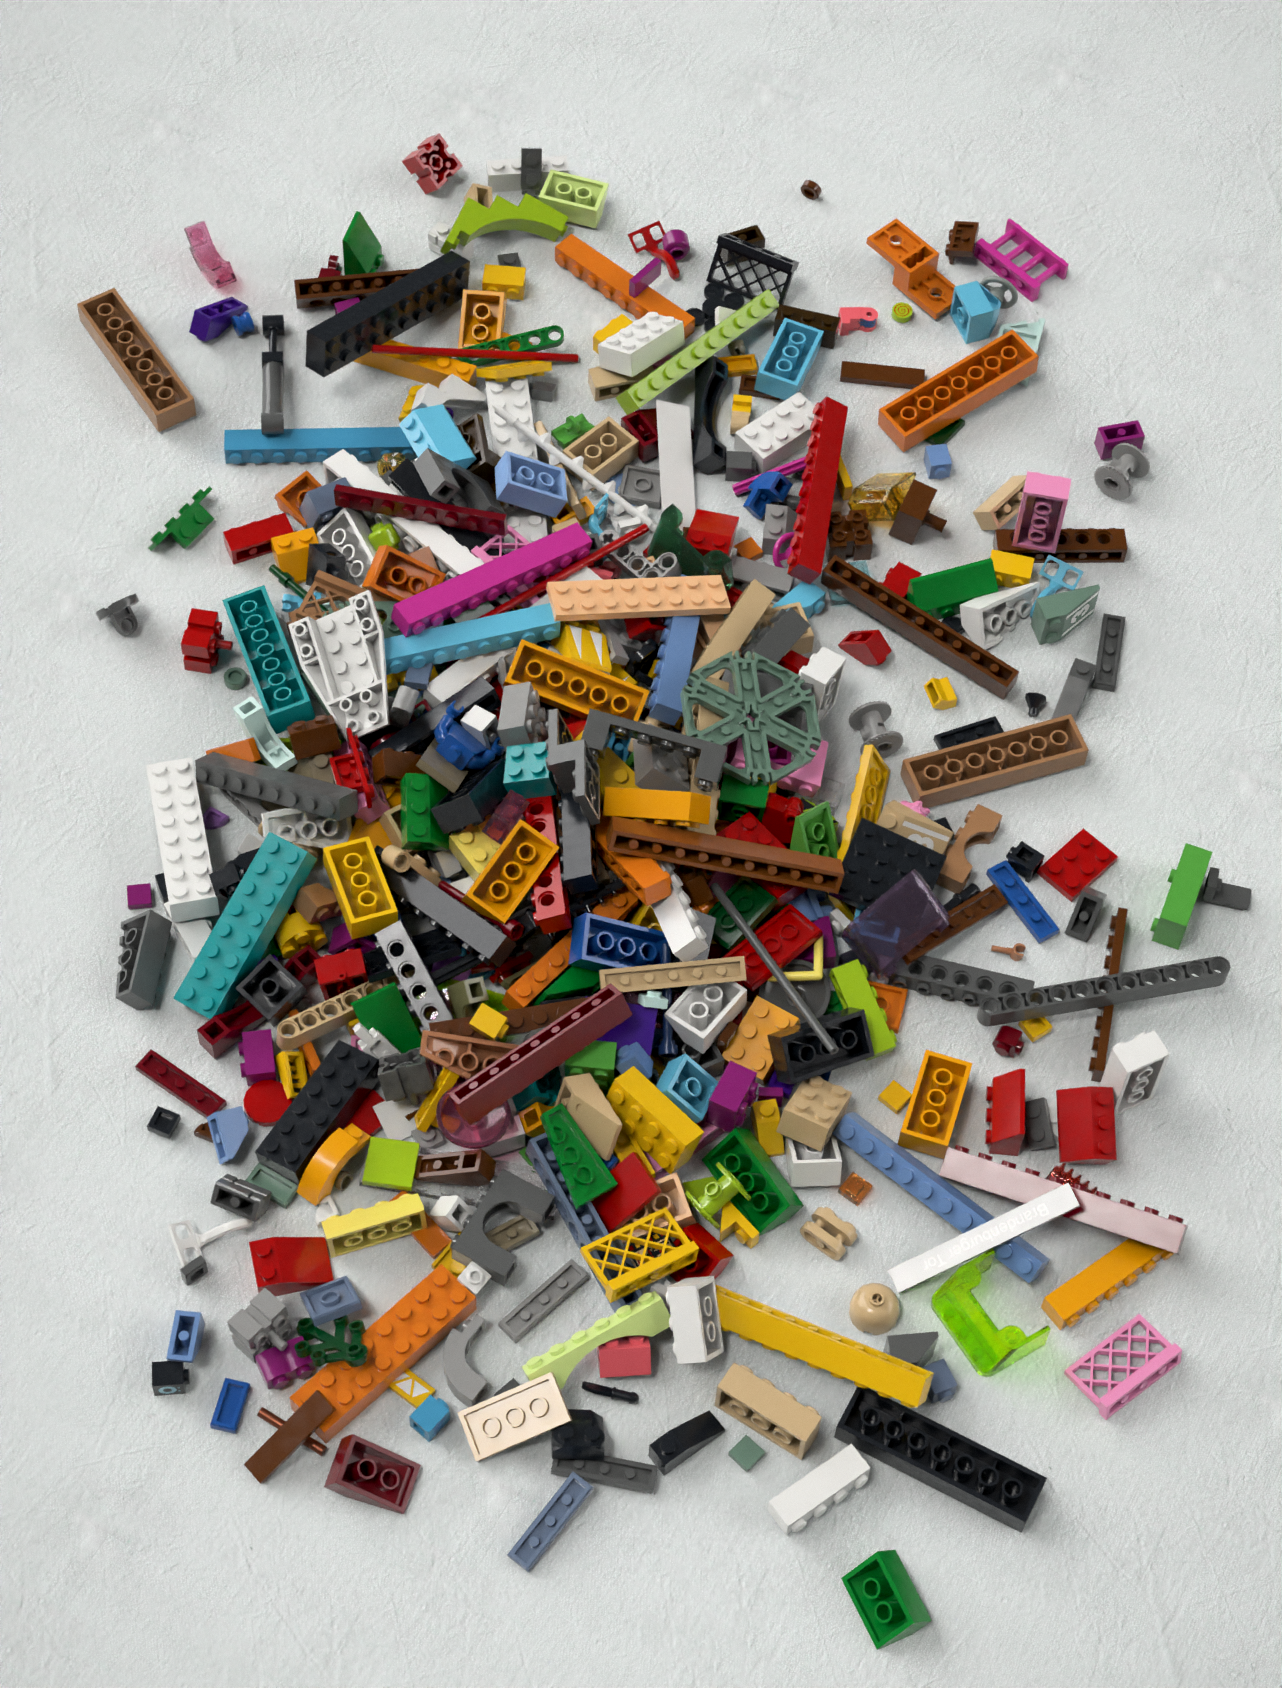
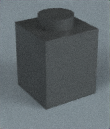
M727 451L725 481L741 482L751 478V474H756V461H752V452Z

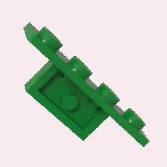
M209 486L205 491L202 489L197 491L192 497L194 502L191 505L186 503L178 511L181 515L177 519L172 517L164 525L167 529L163 533L158 531L150 539L153 543L148 549L152 551L168 534L183 549L187 548L214 520L199 504L212 488Z

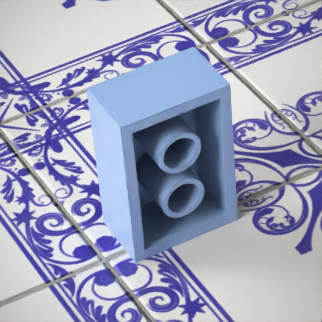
M508 451L504 453L495 466L496 500L555 518L566 504L565 469Z

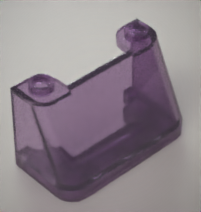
M914 869L847 925L841 938L878 979H881L883 976L888 978L897 970L895 965L929 934L937 930L940 933L951 924L949 922L951 916L923 877Z

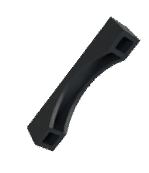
M714 355L695 367L693 466L707 475L726 464V446L718 439L715 417L719 399L728 382V365Z

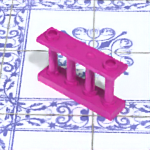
M1012 219L1007 220L1004 235L991 244L981 238L976 242L974 257L999 277L1011 282L1016 290L1031 302L1038 299L1040 285L1051 276L1056 274L1064 280L1069 265L1064 259L1057 256ZM1009 240L1019 245L1006 255L1001 254L997 250ZM1025 251L1033 256L1032 259L1020 267L1012 262L1013 259ZM1042 263L1048 269L1035 279L1026 273L1037 264Z

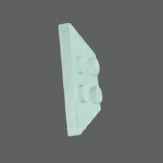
M1039 318L1038 322L1033 323L1021 321L1016 324H1002L997 338L1013 329L1037 354L1045 318ZM1030 376L1022 380L1020 383L1024 386H1028Z

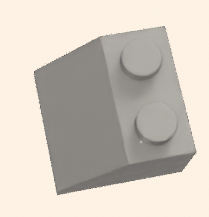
M766 504L762 541L763 554L773 555L776 541L786 533L795 532L793 525L797 520V513L789 506ZM791 539L786 540L782 544L779 554L784 553L789 548Z

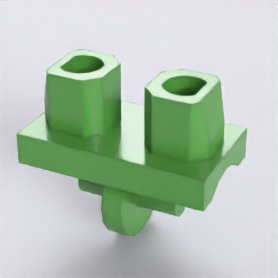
M582 413L576 417L570 415L566 418V423L551 431V435L564 450L595 426L590 424Z

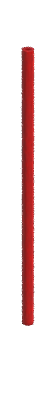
M372 345L371 348L372 353L578 362V354L391 345Z
M643 524L479 618L508 612L546 590L547 582L562 581L649 531L648 526Z

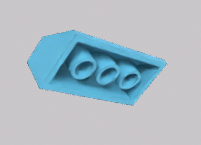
M443 404L414 409L399 424L418 458L429 448L465 469L477 459Z

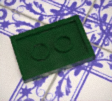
M741 876L725 893L752 931L779 903L776 897L746 876ZM718 901L707 914L716 918L712 940L729 952L746 937L720 901Z

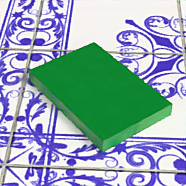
M395 982L351 1003L359 1022L368 1031L372 1027L376 1031L378 1030L401 1053H407L410 1049L421 1047V1037Z

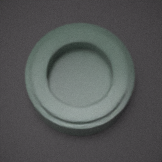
M237 667L228 669L224 674L226 687L231 690L242 689L247 683L245 671Z

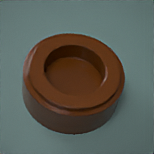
M811 180L804 181L801 186L802 194L811 200L817 199L822 192L821 187Z

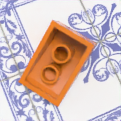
M382 545L378 547L362 587L398 603L442 583L446 574L389 545Z

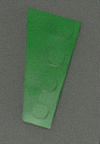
M562 1103L540 1116L576 1210L616 1187L618 1183Z

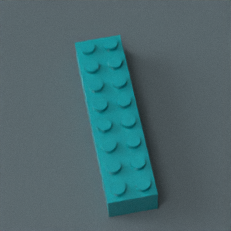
M263 585L222 600L262 707L274 732L278 734L287 731V727L292 726L296 721L307 722L314 720L316 716L265 586Z
M269 832L173 999L208 1019L230 1011L240 995L236 987L257 966L300 888L315 865L317 858L308 851Z

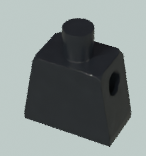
M329 543L309 544L306 585L311 586L318 570L346 581L348 573L345 570V556Z

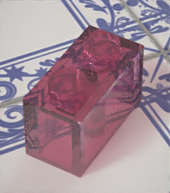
M510 789L482 832L499 844H502L530 802L524 799L522 795Z

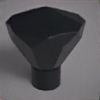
M1036 692L1026 693L1025 699L1029 707L1028 715L1037 717L1038 709L1045 703L1046 696Z

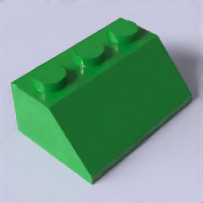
M406 773L400 781L401 849L449 851V833L443 834L431 811L448 793V789L428 774Z
M896 1550L877 1551L841 1578L877 1650L914 1634L932 1621Z

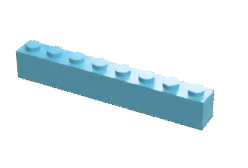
M548 603L426 629L420 634H412L408 637L398 635L384 638L386 675L406 671L408 667L421 668L427 663L433 662V665L441 664L452 660L517 647L521 639L535 643L560 637V621L554 620L551 605Z

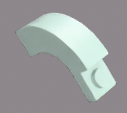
M252 696L233 707L236 718L246 737H254L260 757L267 766L286 771L298 763L294 754L281 742L274 732L263 707Z

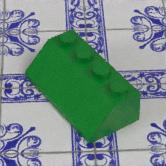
M989 558L910 579L906 600L937 620L961 614L960 604L977 597L998 592L993 560Z
M735 1128L702 1158V1161L716 1181L724 1175L715 1165L720 1162L744 1186L743 1188L750 1195L751 1199L748 1201L738 1192L730 1201L760 1233L759 1236L787 1222L804 1206L750 1129Z

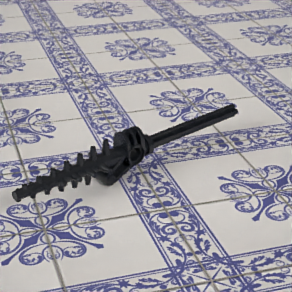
M615 878L612 883L605 886L601 883L599 884V889L592 892L587 891L582 897L577 898L575 895L570 894V916L574 920V918L578 917V913L584 909L588 913H592L591 905L599 902L601 905L604 904L605 897L611 894L613 896L617 895L616 891L626 885L620 879ZM526 909V913L516 920L524 926V931L518 940L513 941L517 945L508 957L515 956L517 953L524 951L523 945L533 938L536 939L538 935L543 933L541 927L535 925L533 918L535 910ZM553 933L546 934L551 941L555 939ZM476 951L473 954L469 953L432 972L431 975L437 986L483 963L477 958L479 953ZM419 987L415 992V996L417 997L427 992L426 988ZM402 996L404 1002L409 1001L408 996Z

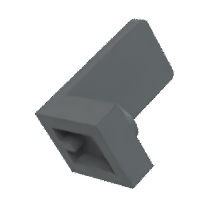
M1210 867L1205 881L1202 901L1248 910L1252 890L1222 883V879L1218 878L1220 869Z

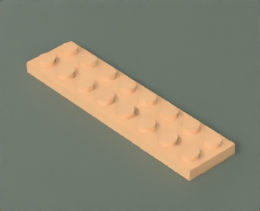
M721 575L547 582L546 587L555 621L729 614L731 609Z

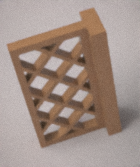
M318 570L313 584L296 612V617L303 619L309 616L314 620L320 619L325 612L321 611L319 605L329 603L333 612H336L339 608L336 607L334 601H349V598L367 590ZM315 590L325 594L326 597L316 600L314 596ZM371 592L374 601H392ZM314 606L317 614L310 615L305 613L304 610ZM377 611L380 618H387L385 612Z

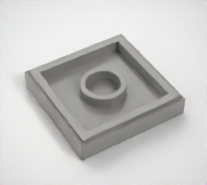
M625 464L618 495L630 504L639 506L646 504L650 508L660 509V470Z

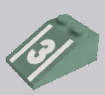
M1099 584L1036 599L1030 625L1039 645L1052 644L1061 640L1094 613L1100 590Z

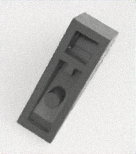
M1075 658L1051 719L1071 714L1074 721L1076 720L1093 680L1096 665Z

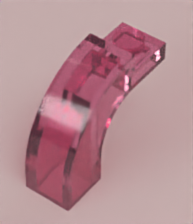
M200 221L184 228L191 246L189 247L191 254L208 283L214 288L219 289L236 282L237 279L230 261L223 260L217 252L205 221Z

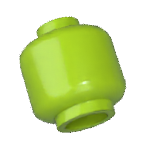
M381 521L371 527L372 532L368 535V540L376 551L382 545H389L395 549L399 548L398 544L401 538L391 523L383 524Z

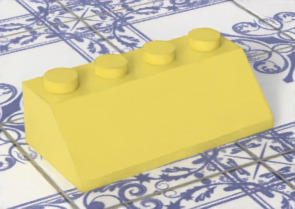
M418 1193L413 1195L404 1194L390 1202L380 1201L373 1207L366 1209L357 1208L349 1214L330 1216L326 1221L321 1222L331 1258L407 1236L411 1232L427 1228L425 1210Z

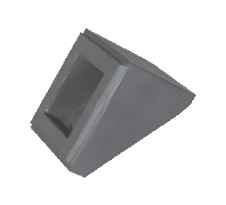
M535 381L532 387V399L552 402L556 384Z

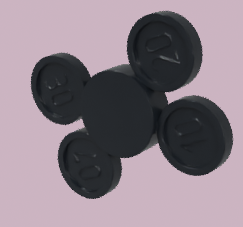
M710 283L704 288V296L707 300L703 302L702 310L690 308L686 312L695 317V327L702 325L704 320L707 319L704 324V330L707 332L715 326V308L721 306L738 310L744 305V298L738 293H729L724 297V288L720 284Z

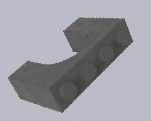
M427 448L413 463L430 496L446 504L457 493L463 498L469 508L506 514L499 500H496V495L488 481Z
M502 1169L498 1176L494 1175L488 1187L489 1191L486 1196L481 1195L476 1204L477 1210L473 1216L470 1214L463 1224L464 1230L460 1235L457 1234L453 1238L450 1248H452V1259L465 1266H468L473 1261L492 1276L491 1280L505 1286L517 1267V1256L495 1245L486 1237L483 1229L487 1221L498 1213L514 1212L542 1226L554 1208L555 1196Z

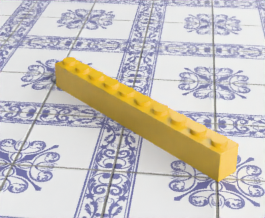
M715 1284L722 1331H732L739 1334L741 1339L762 1343L761 1346L765 1349L784 1352L787 1358L806 1361L808 1366L815 1369L823 1368L830 1371V1374L836 1378L852 1380L858 1387L874 1389L882 1397L896 1398L904 1406L915 1408L926 1402L934 1375L933 1372Z

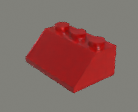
M1022 1068L993 1077L991 1086L986 1087L985 1099L990 1101V1107L986 1108L985 1122L989 1123V1130L985 1131V1144L989 1145V1154L1018 1156L1025 1135V1069Z
M1088 1086L1056 1090L1059 1163L1105 1165L1117 1160L1113 1087Z

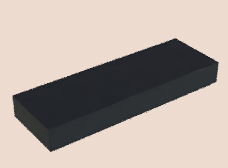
M996 716L934 735L933 740L938 749L941 750L1003 733L1004 731Z

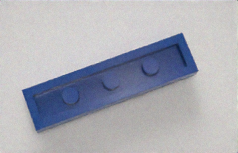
M1007 860L987 869V877L996 885L1008 901L1010 907L1039 944L1058 934L1059 928Z

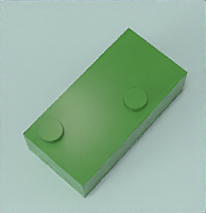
M1188 843L1185 844L1177 869H1171L1167 882L1172 884L1160 918H1154L1150 929V931L1154 932L1152 941L1179 950L1213 852Z

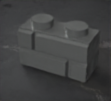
M226 1174L216 1181L210 1204L256 1222L266 1214L272 1192Z

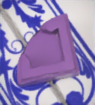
M211 806L202 815L205 830L221 828L230 821L228 815Z

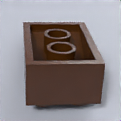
M319 715L314 720L307 722L296 721L292 726L287 727V735L296 760L341 748L332 715Z

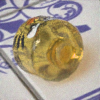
M400 452L383 454L377 463L379 476L384 475L388 470L394 471L406 459L404 454Z

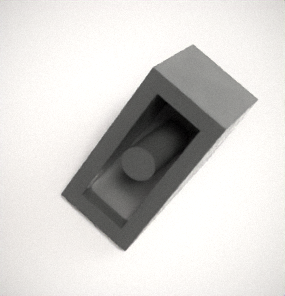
M1085 886L1080 893L1065 933L1087 942L1107 894Z

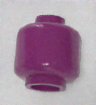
M673 229L663 236V249L674 260H681L689 253L688 235L684 231Z

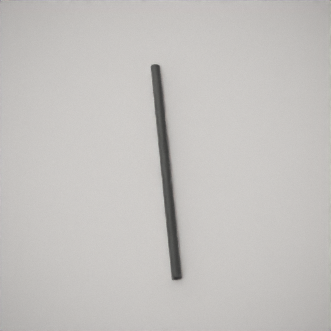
M713 883L710 889L829 1053L831 1055L837 1053L839 1050L837 1045L720 885Z

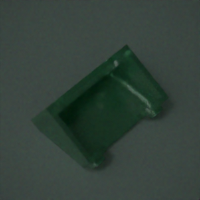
M672 503L660 516L647 551L648 557L654 556L656 560L663 553L671 552L675 554L682 569L681 574L686 576L721 575L725 590L728 591L734 586L732 560L721 550H712L705 556L699 553L683 537V532L678 528L682 524L683 516L681 511Z

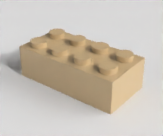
M736 1363L732 1364L717 1386L714 1406L800 1460L803 1459L818 1436L822 1417L817 1410L810 1406H803L797 1402V1399L792 1394L779 1391L769 1380L758 1378L751 1369L744 1365L739 1366Z

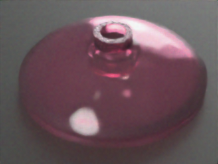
M463 1083L448 1089L440 1098L436 1109L437 1125L446 1139L460 1147L478 1149L490 1146L504 1136L511 1119L508 1101H505L500 1107L483 1116L481 1120L476 1122V1125L469 1126L459 1115L448 1095L449 1092Z

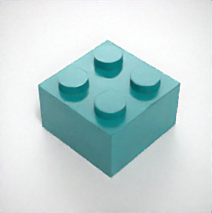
M546 741L507 746L503 784L511 800L557 795V785L555 784L553 773L548 771L545 759L548 757Z

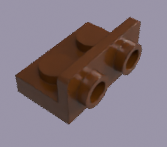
M954 222L953 229L949 231L950 244H946L945 255L949 256V264H954L955 256L973 257L979 232V222Z

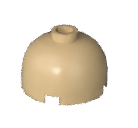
M869 1283L861 1286L854 1293L850 1301L849 1316L852 1324L859 1331L873 1333L872 1335H881L890 1331L895 1326L899 1317V1301L896 1294L889 1287L880 1283Z

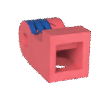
M870 307L839 308L840 336L848 335L849 331L856 330L872 332L876 328L878 312Z

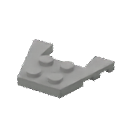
M620 619L598 620L601 632L607 637L608 650L611 651L609 655L610 661L625 666L630 660L627 654L633 651L637 653L646 641L630 639L626 632L625 621Z

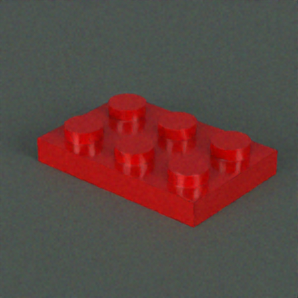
M1083 828L1038 868L1037 874L1072 902L1080 895L1085 886L1089 887L1117 862L1118 856Z

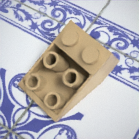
M590 1073L564 1077L554 1107L562 1103L596 1153L605 1161L610 1160L622 1129L620 1118L617 1117L610 1102L605 1098L598 1083L595 1082Z

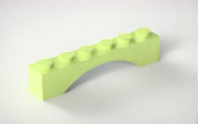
M656 1291L645 1293L638 1298V1301L631 1305L620 1307L610 1317L597 1320L594 1326L589 1329L576 1332L568 1341L555 1344L547 1353L529 1359L526 1365L522 1366V1369L529 1381L554 1372L561 1390L575 1366L593 1349L612 1339L624 1336L643 1335L653 1337L670 1327L669 1319L671 1316L662 1298Z

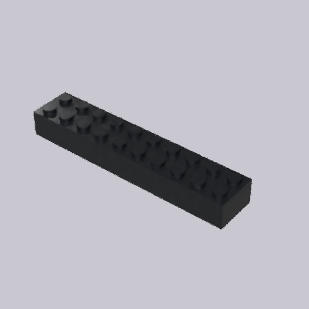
M450 251L307 330L305 366L322 377H326L370 352L372 345H382L462 299L463 289L468 290L470 261Z

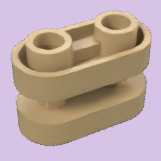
M818 1207L811 1216L814 1223L806 1221L800 1228V1233L806 1241L833 1260H840L846 1252L843 1245L851 1246L857 1239L856 1228L851 1223L844 1222L838 1218L830 1208Z

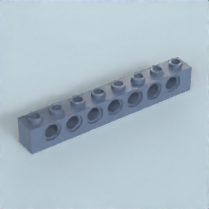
M546 1132L530 1139L525 1152L548 1193L555 1196L554 1204L578 1248L580 1249L608 1235L609 1233L592 1202L576 1210ZM612 1241L611 1247L617 1248L614 1242ZM595 1249L589 1253L595 1259L604 1260L606 1252ZM609 1253L607 1262L621 1265L623 1258L620 1255ZM604 1268L603 1274L610 1281L618 1277L619 1271ZM592 1271L594 1277L596 1278V1280H597L599 1286L601 1287V1289H602V1291H603V1293H604V1295H605V1294H606V1290L604 1289V1287L602 1286V1284L600 1283V1281L598 1280V1278L596 1277V1275H595L594 1272ZM639 1289L612 1303L609 1302L614 1313H616L620 1307L631 1305L638 1301V1298L643 1294Z

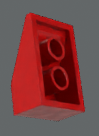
M697 509L686 537L683 562L726 570L739 517Z
M271 1237L249 1242L258 1293L266 1288L276 1297L309 1290L334 1280L325 1237Z

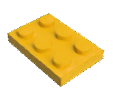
M528 360L476 368V376L485 378V381L506 382L508 378L525 379L526 375H532L533 377L544 376V372L552 371V362Z

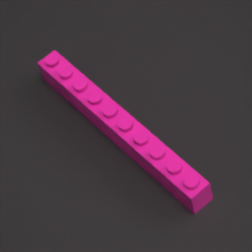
M578 522L394 604L391 619L405 637L412 634H420L428 627L437 626L450 617L455 618L468 609H475L483 602L496 599L502 593L512 592L523 584H530L538 577L547 576L560 567L565 568L571 562L583 559L589 555L593 541Z

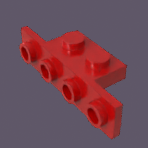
M351 727L346 728L350 754L329 758L335 784L355 789L357 793L363 792L367 808L369 809L372 808L371 798L375 797L372 784L367 782L370 781L367 767L363 768L362 766L365 765L363 752L357 750L360 748L358 736L352 734Z

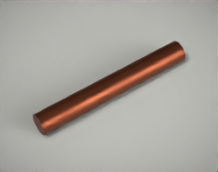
M263 1407L257 1414L258 1417L277 1429L286 1422ZM309 1437L303 1443L304 1446L321 1456L327 1449L325 1445L312 1437Z

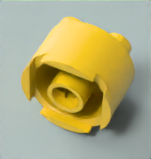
M297 910L296 913L291 915L288 912L286 913L274 934L285 959H290L308 944L317 951L328 942L320 921L309 924Z

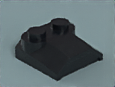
M568 1409L572 1422L551 1430L552 1459L604 1461L605 1434L603 1417L592 1410Z

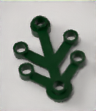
M348 1315L334 1319L335 1336L317 1328V1326L315 1327L311 1318L299 1320L296 1330L298 1336H303L305 1341H300L294 1346L298 1357L303 1358L310 1355L314 1366L345 1361L351 1367H358L367 1361L368 1349L362 1344L363 1334L366 1332L362 1320H355L349 1324ZM348 1324L350 1333L352 1335L351 1344L345 1342L346 1327ZM315 1338L323 1343L310 1345L308 1341ZM335 1350H338V1351H339V1352H336V1353L326 1354V1352H329V1351H335Z

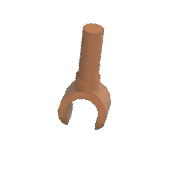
M1021 943L1015 944L1013 948L992 945L991 951L1006 953L1010 955L1012 960L1020 961L1024 954L1018 952H1024L1026 947Z

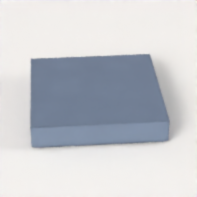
M347 1276L299 1293L301 1301L315 1327L363 1309L361 1301Z

